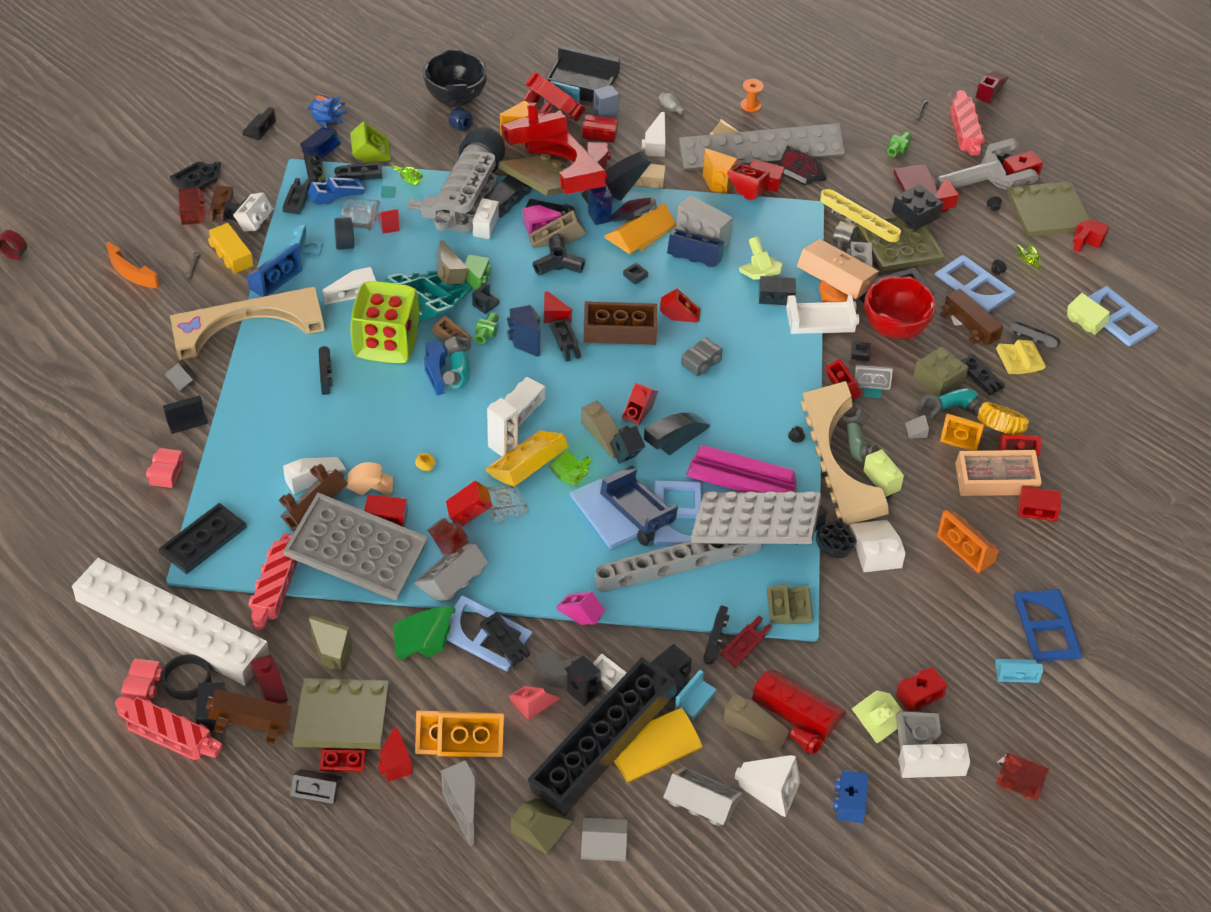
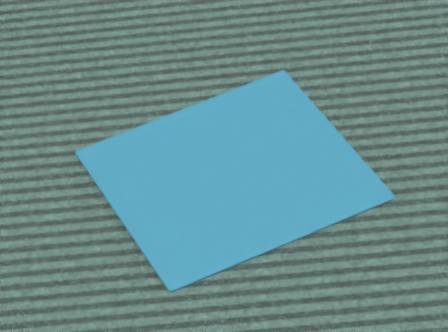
M290 159L288 161L257 268L290 246L291 240L295 239V227L298 228L300 225H306V240L320 241L323 244L320 255L301 254L302 271L270 295L315 287L325 331L306 334L292 323L275 318L262 317L242 320L181 531L218 503H221L246 522L247 528L187 575L171 563L166 579L167 585L255 593V584L257 579L260 580L262 565L267 562L268 549L272 548L274 540H280L283 533L293 535L295 532L280 517L287 508L279 502V499L284 494L290 493L296 501L309 489L307 488L293 494L285 482L283 466L303 458L338 457L347 471L342 474L346 482L348 472L361 463L371 462L382 465V472L394 477L392 493L387 497L407 499L408 513L404 528L427 536V543L397 601L299 561L286 596L434 609L444 606L454 607L463 595L493 612H498L500 615L574 621L558 611L556 606L568 594L592 591L606 610L600 616L601 619L597 623L711 633L719 607L723 605L728 607L727 615H730L727 626L722 627L721 633L738 635L760 615L763 620L755 628L758 633L768 624L773 626L765 638L818 641L820 548L816 543L817 531L814 533L812 544H763L760 551L735 559L603 592L595 587V571L598 566L673 545H655L653 539L647 546H644L635 538L613 549H609L571 498L570 492L603 477L606 478L632 465L637 469L636 479L653 494L654 481L701 482V501L704 493L712 491L716 493L731 491L744 493L685 475L697 450L701 445L794 470L797 485L796 493L809 491L820 493L821 457H817L815 446L818 445L816 441H812L810 434L812 426L808 427L805 416H808L807 411L803 412L800 401H804L802 393L822 388V333L791 334L786 305L759 304L760 279H752L739 271V267L752 263L751 256H754L749 239L758 236L763 251H767L769 257L783 263L782 272L772 277L796 278V303L823 302L818 288L821 280L797 267L803 248L819 239L824 241V204L821 201L761 196L755 200H747L744 196L736 194L633 186L622 201L607 196L597 209L588 205L581 196L584 191L567 195L560 193L546 196L532 188L531 192L512 207L508 213L498 218L490 239L474 237L473 230L467 233L450 229L439 231L435 228L432 218H424L420 210L408 208L410 199L424 201L426 196L436 198L451 173L450 171L381 166L383 179L360 180L365 188L363 195L340 197L330 201L329 204H316L307 195L300 214L283 212V204L295 178H300V186H303L305 180L308 179L305 160ZM322 161L326 183L329 177L335 178V167L347 166L350 163ZM496 175L498 184L507 176ZM382 186H395L394 197H382ZM690 195L733 218L730 244L723 249L722 261L714 267L706 266L705 263L691 262L686 258H675L671 254H667L669 236L675 228L643 251L637 249L632 254H628L604 238L607 233L629 221L612 222L611 216L627 201L651 197L655 198L656 205L665 203L676 222V226L678 205ZM529 199L562 206L568 204L575 208V213L583 222L586 234L572 242L564 243L566 253L586 259L582 273L566 268L562 270L553 269L539 276L535 273L532 262L550 254L549 246L533 248L531 245L529 234L523 223V208H526ZM398 209L400 231L383 234L377 214ZM351 217L354 231V248L338 250L335 241L334 219ZM440 240H443L464 264L468 255L489 258V265H492L491 275L488 276L487 283L490 284V294L497 298L500 304L487 314H484L472 306V293L475 291L472 287V290L449 311L419 321L415 345L407 363H385L356 357L352 349L350 330L355 299L324 305L323 289L353 270L371 267L374 277L378 282H386L387 276L396 273L412 275L413 272H419V275L427 274L428 271H437L436 252ZM311 245L305 248H308L309 250H316L317 246ZM638 263L648 271V277L634 285L623 276V270ZM678 288L700 308L699 322L670 320L659 310L661 297ZM250 291L248 300L260 298L261 296ZM544 292H550L572 309V322L570 325L578 341V347L581 352L580 359H576L573 349L568 350L570 361H565L562 351H560L551 331L550 323H544ZM585 301L657 304L656 345L583 343ZM531 305L540 317V324H538L541 330L540 356L536 357L514 347L512 340L509 341L507 330L510 328L508 327L507 317L510 316L511 308ZM489 313H496L499 316V320L497 322L498 330L495 338L488 337L484 344H478L474 337L477 334L475 333V328L479 318L485 320ZM443 316H447L472 337L470 341L471 348L466 351L470 377L467 384L460 389L450 388L443 381L444 394L436 395L424 369V357H426L425 343L439 339L441 345L446 347L444 340L434 335L431 331L433 326ZM707 337L723 349L722 360L720 363L711 366L706 374L697 377L681 366V356L688 349L694 347L701 339ZM322 346L330 349L332 373H329L328 376L332 375V387H329L328 395H323L321 392L318 350ZM448 350V356L445 357L446 365H442L440 371L442 379L444 373L451 370ZM529 377L545 386V400L518 427V445L539 430L564 434L569 447L514 487L495 479L486 472L488 466L501 458L499 454L488 447L487 408L491 403L496 402L500 398L505 400L507 394L512 393L519 382ZM635 383H641L658 390L651 410L640 425L622 418ZM598 401L609 413L618 430L625 426L630 428L637 426L646 447L635 458L619 464L617 459H613L581 424V408ZM694 413L710 424L707 430L670 456L661 448L656 450L644 440L645 428L673 414ZM795 426L803 429L805 439L802 442L795 443L788 438L789 432ZM427 453L434 457L436 463L431 471H424L416 466L415 460L418 454ZM476 480L488 488L492 507L462 527L449 518L446 500ZM345 486L333 499L364 511L368 495H386L371 488L362 496ZM664 490V504L667 507L676 505L678 508L695 509L694 491ZM676 518L673 523L668 525L681 534L691 536L695 519ZM475 543L488 562L483 567V572L475 577L473 576L469 580L470 583L466 587L455 592L456 596L449 601H436L413 583L455 546ZM787 584L788 588L808 585L813 623H771L767 587ZM468 607L464 609L465 612H476Z

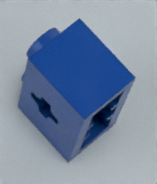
M842 770L840 779L836 778L835 791L838 792V797L834 798L833 810L837 811V820L863 823L866 812L868 774Z

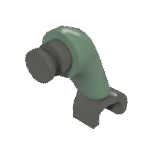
M849 409L841 417L848 424L849 450L855 460L865 462L866 456L879 451L877 445H869L863 436L862 426L866 423L868 414L862 409H858L857 414L854 416L853 412Z

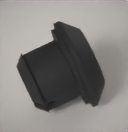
M998 196L991 197L987 201V206L991 207L993 211H998L1001 208L1002 199Z
M997 259L993 261L991 270L996 275H999L1001 272L1004 273L1007 267L1002 260Z
M795 426L789 432L788 438L795 443L802 442L805 439L803 429Z
M638 530L637 539L640 544L647 546L654 539V534L651 532L646 535L642 530Z

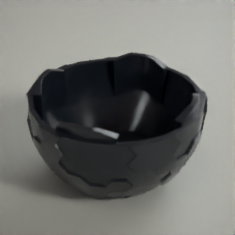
M450 49L438 53L426 61L423 66V78L427 90L434 98L448 107H459L470 103L483 91L487 80L486 66L483 60L473 54L458 49Z

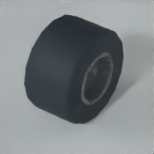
M335 218L336 248L338 250L353 249L354 231L352 218Z

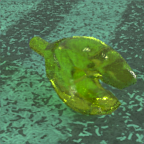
M395 165L392 166V169L400 172V177L408 184H419V179L423 178V175L413 167L404 166L399 168Z
M1017 245L1016 248L1020 258L1030 265L1034 264L1040 270L1042 267L1038 263L1039 254L1037 249L1028 245L1026 251L1021 245Z

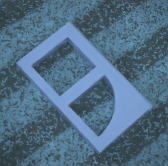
M961 255L935 273L937 278L954 290L961 289L988 313L1015 295L1014 290L964 255ZM963 264L980 275L965 286L949 275ZM988 281L1003 293L982 295L973 292V290Z
M1108 286L1088 296L1099 305L1101 300L1108 296L1122 307V309L1109 316V322L1104 328L1128 347L1158 330L1159 326ZM1129 314L1146 326L1131 336L1114 324Z
M654 481V495L663 503L664 490L694 491L695 509L678 508L676 518H693L696 521L701 504V482ZM668 524L654 532L655 545L674 546L692 541L691 536L675 531Z
M462 595L454 606L456 609L455 613H452L449 625L451 628L447 635V641L508 672L511 664L506 658L482 647L488 637L483 629L480 630L474 641H471L465 636L460 625L465 607L487 618L495 612ZM501 616L512 631L520 634L519 640L525 646L533 635L532 631Z

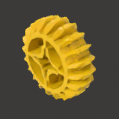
M985 402L978 411V420L999 432L1022 436L1028 428L1029 420L1027 417L1008 407Z

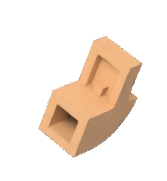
M371 462L361 463L348 472L346 488L362 496L371 488L389 496L393 490L394 477L382 472V465Z

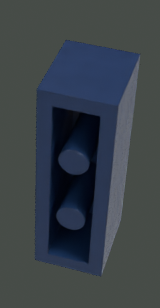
M675 228L669 236L667 254H671L675 258H686L691 262L705 263L706 266L714 267L722 261L725 241Z

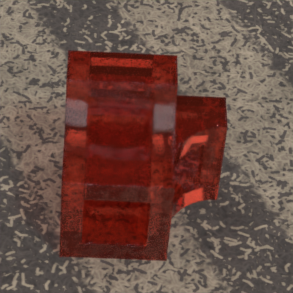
M441 518L427 529L442 554L455 553L468 543V536L458 521H453L450 524L446 518Z

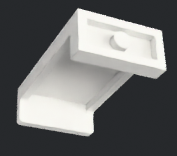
M848 295L846 302L796 303L795 296H788L786 311L791 334L855 332L856 325H859V314H856V301H853L852 295Z

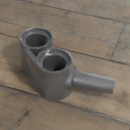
M839 222L832 242L836 243V248L842 251L843 246L850 245L851 240L855 236L857 225Z

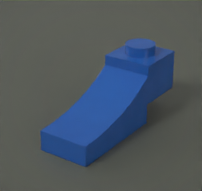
M329 177L327 183L312 182L308 195L316 204H329L330 201L340 197L363 195L365 188L359 179Z
M438 339L425 343L426 357H424V369L436 395L444 394V386L440 371L442 365H446L445 357L448 354L446 347L442 346Z

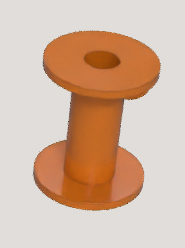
M748 79L743 83V89L748 94L747 99L741 102V108L746 112L753 113L761 109V102L757 99V93L763 90L764 85L757 79Z

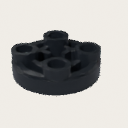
M839 520L823 524L816 533L818 547L825 554L834 558H844L850 555L857 542V539L845 527V524Z

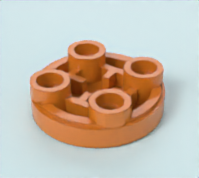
M821 280L818 288L823 302L847 301L848 295Z

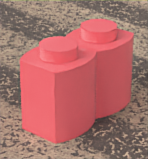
M159 448L157 453H154L152 465L148 467L146 472L150 485L168 488L175 486L178 474L184 463L183 451Z
M135 658L124 681L121 691L122 697L133 701L136 697L149 701L154 699L157 694V685L159 681H162L163 669L160 662Z

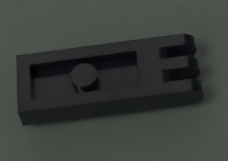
M307 152L304 155L309 184L311 185L312 182L326 183L321 158L316 154L313 155Z
M974 355L961 360L968 366L967 375L988 395H992L994 392L999 391V389L1005 388L1004 383Z
M498 612L480 622V627L512 667L517 665L513 658L514 656L519 662L524 660L520 652L526 658L530 656V652Z

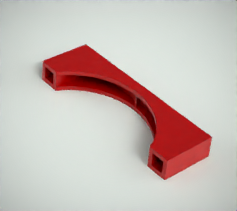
M568 131L524 143L525 149L529 153L552 154L574 162L570 167L559 172L561 189L566 195L606 186L607 173L605 169L584 150L583 146Z

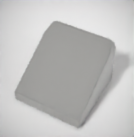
M925 415L905 423L909 439L927 438L929 426Z

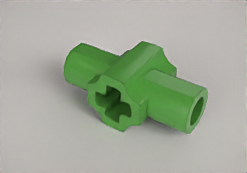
M903 132L900 136L894 134L889 142L888 155L895 157L899 152L905 154L910 146L911 134L908 132Z
M489 313L485 320L479 318L475 328V333L477 334L474 337L478 344H484L488 337L495 338L498 330L497 322L499 320V316L496 313Z

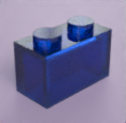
M322 127L300 143L304 155L309 152L313 155H318L322 159L338 147L341 142L336 129Z
M607 185L589 190L588 213L595 225L611 222L612 194Z

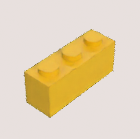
M228 223L209 230L210 238H208L210 246L216 249L218 257L223 258L226 267L230 268L234 274L253 267L252 253Z

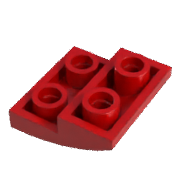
M323 748L321 750L320 771L364 772L367 749Z

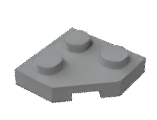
M898 711L896 714L900 752L902 745H930L941 734L939 713Z

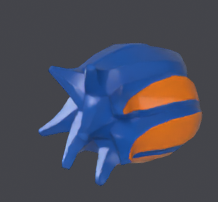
M320 94L314 98L307 108L311 110L313 119L326 129H328L329 123H343L339 116L347 112V110H339V108L346 104L345 102L337 103L341 97L340 95L334 98Z

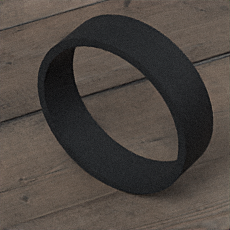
M185 654L177 656L170 660L163 669L162 679L164 688L175 699H195L198 695V687L189 691H178L166 683L167 677L174 668L180 665L197 664L207 671V676L203 683H211L209 666L203 658L196 655Z

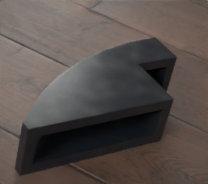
M643 151L628 156L605 170L607 173L606 186L585 190L581 196L588 205L597 209L607 196L622 201L652 162Z
M694 413L673 414L645 428L644 440L656 450L661 448L670 456L707 430L710 424Z

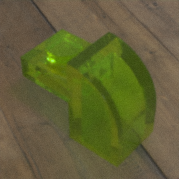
M567 450L559 455L548 467L563 482L568 485H577L588 474V466L593 461L588 456L578 461Z

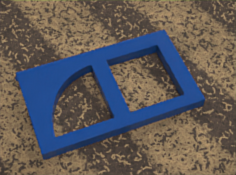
M1060 589L1014 593L1013 597L1034 660L1044 662L1080 659L1083 657ZM1024 602L1042 605L1051 610L1058 619L1030 622ZM1063 630L1069 649L1039 651L1034 631Z

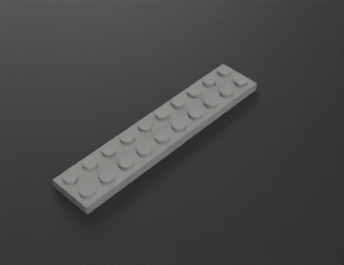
M840 123L680 137L678 140L683 171L703 169L706 148L737 158L736 164L741 163L744 165H750L752 159L766 163L779 162L788 145L816 159L839 157L845 154Z

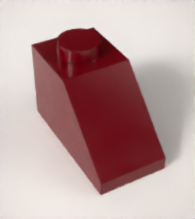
M271 654L251 661L253 677L263 699L279 704L288 701L278 668Z

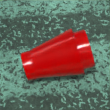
M797 726L790 732V738L807 754L811 753L814 755L820 750L822 740L819 735L800 729Z

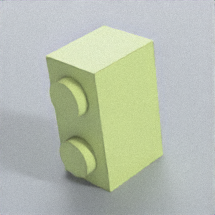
M1083 293L1067 306L1068 318L1072 322L1081 325L1085 331L1091 332L1094 335L1109 322L1110 312Z
M883 449L867 455L863 471L876 487L883 489L885 497L901 491L904 475Z

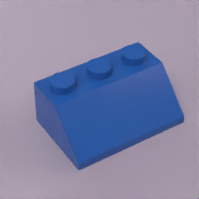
M296 243L285 248L247 276L249 289L259 296L265 297L302 271L300 245Z

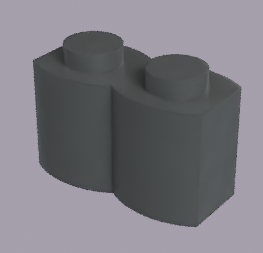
M705 337L681 356V366L697 377L706 374L711 366L720 363L723 349Z

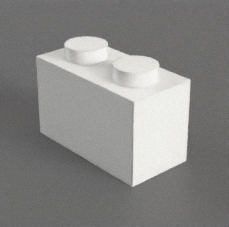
M481 199L473 219L474 237L490 239L499 218V201Z

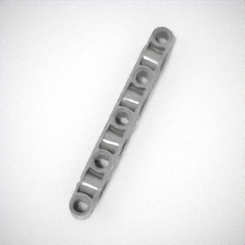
M692 541L598 566L595 571V587L599 591L605 592L644 583L758 552L762 549L763 544L692 543Z

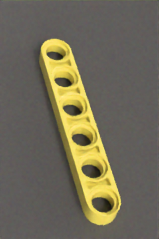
M831 189L821 191L820 201L889 242L899 241L901 230L898 227Z

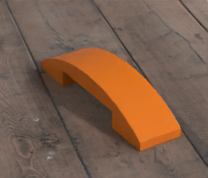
M110 242L106 243L110 262L120 275L141 286L150 288L160 287L157 273L146 266L138 269L122 258L121 249Z

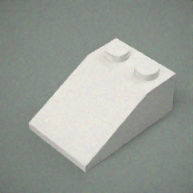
M888 520L849 524L850 532L857 539L855 548L863 572L902 568L905 550L901 538Z

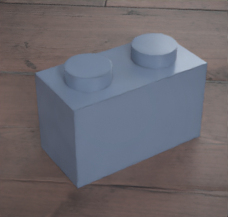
M612 85L594 90L593 116L617 119L620 95Z

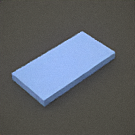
M603 477L571 491L570 496L609 549H613L637 538L639 529L600 494Z

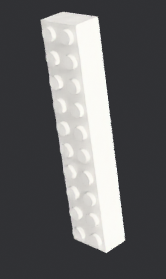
M97 558L72 585L77 602L183 655L192 654L203 658L210 669L244 686L253 677L251 661L269 655L266 640L100 558Z

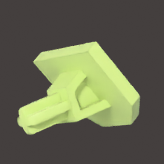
M758 236L750 238L749 243L754 256H751L752 263L739 267V271L752 279H760V276L772 277L780 274L783 270V263L769 257L767 251H763Z
M877 690L852 708L876 743L881 742L897 729L896 714L898 711H903L890 693Z

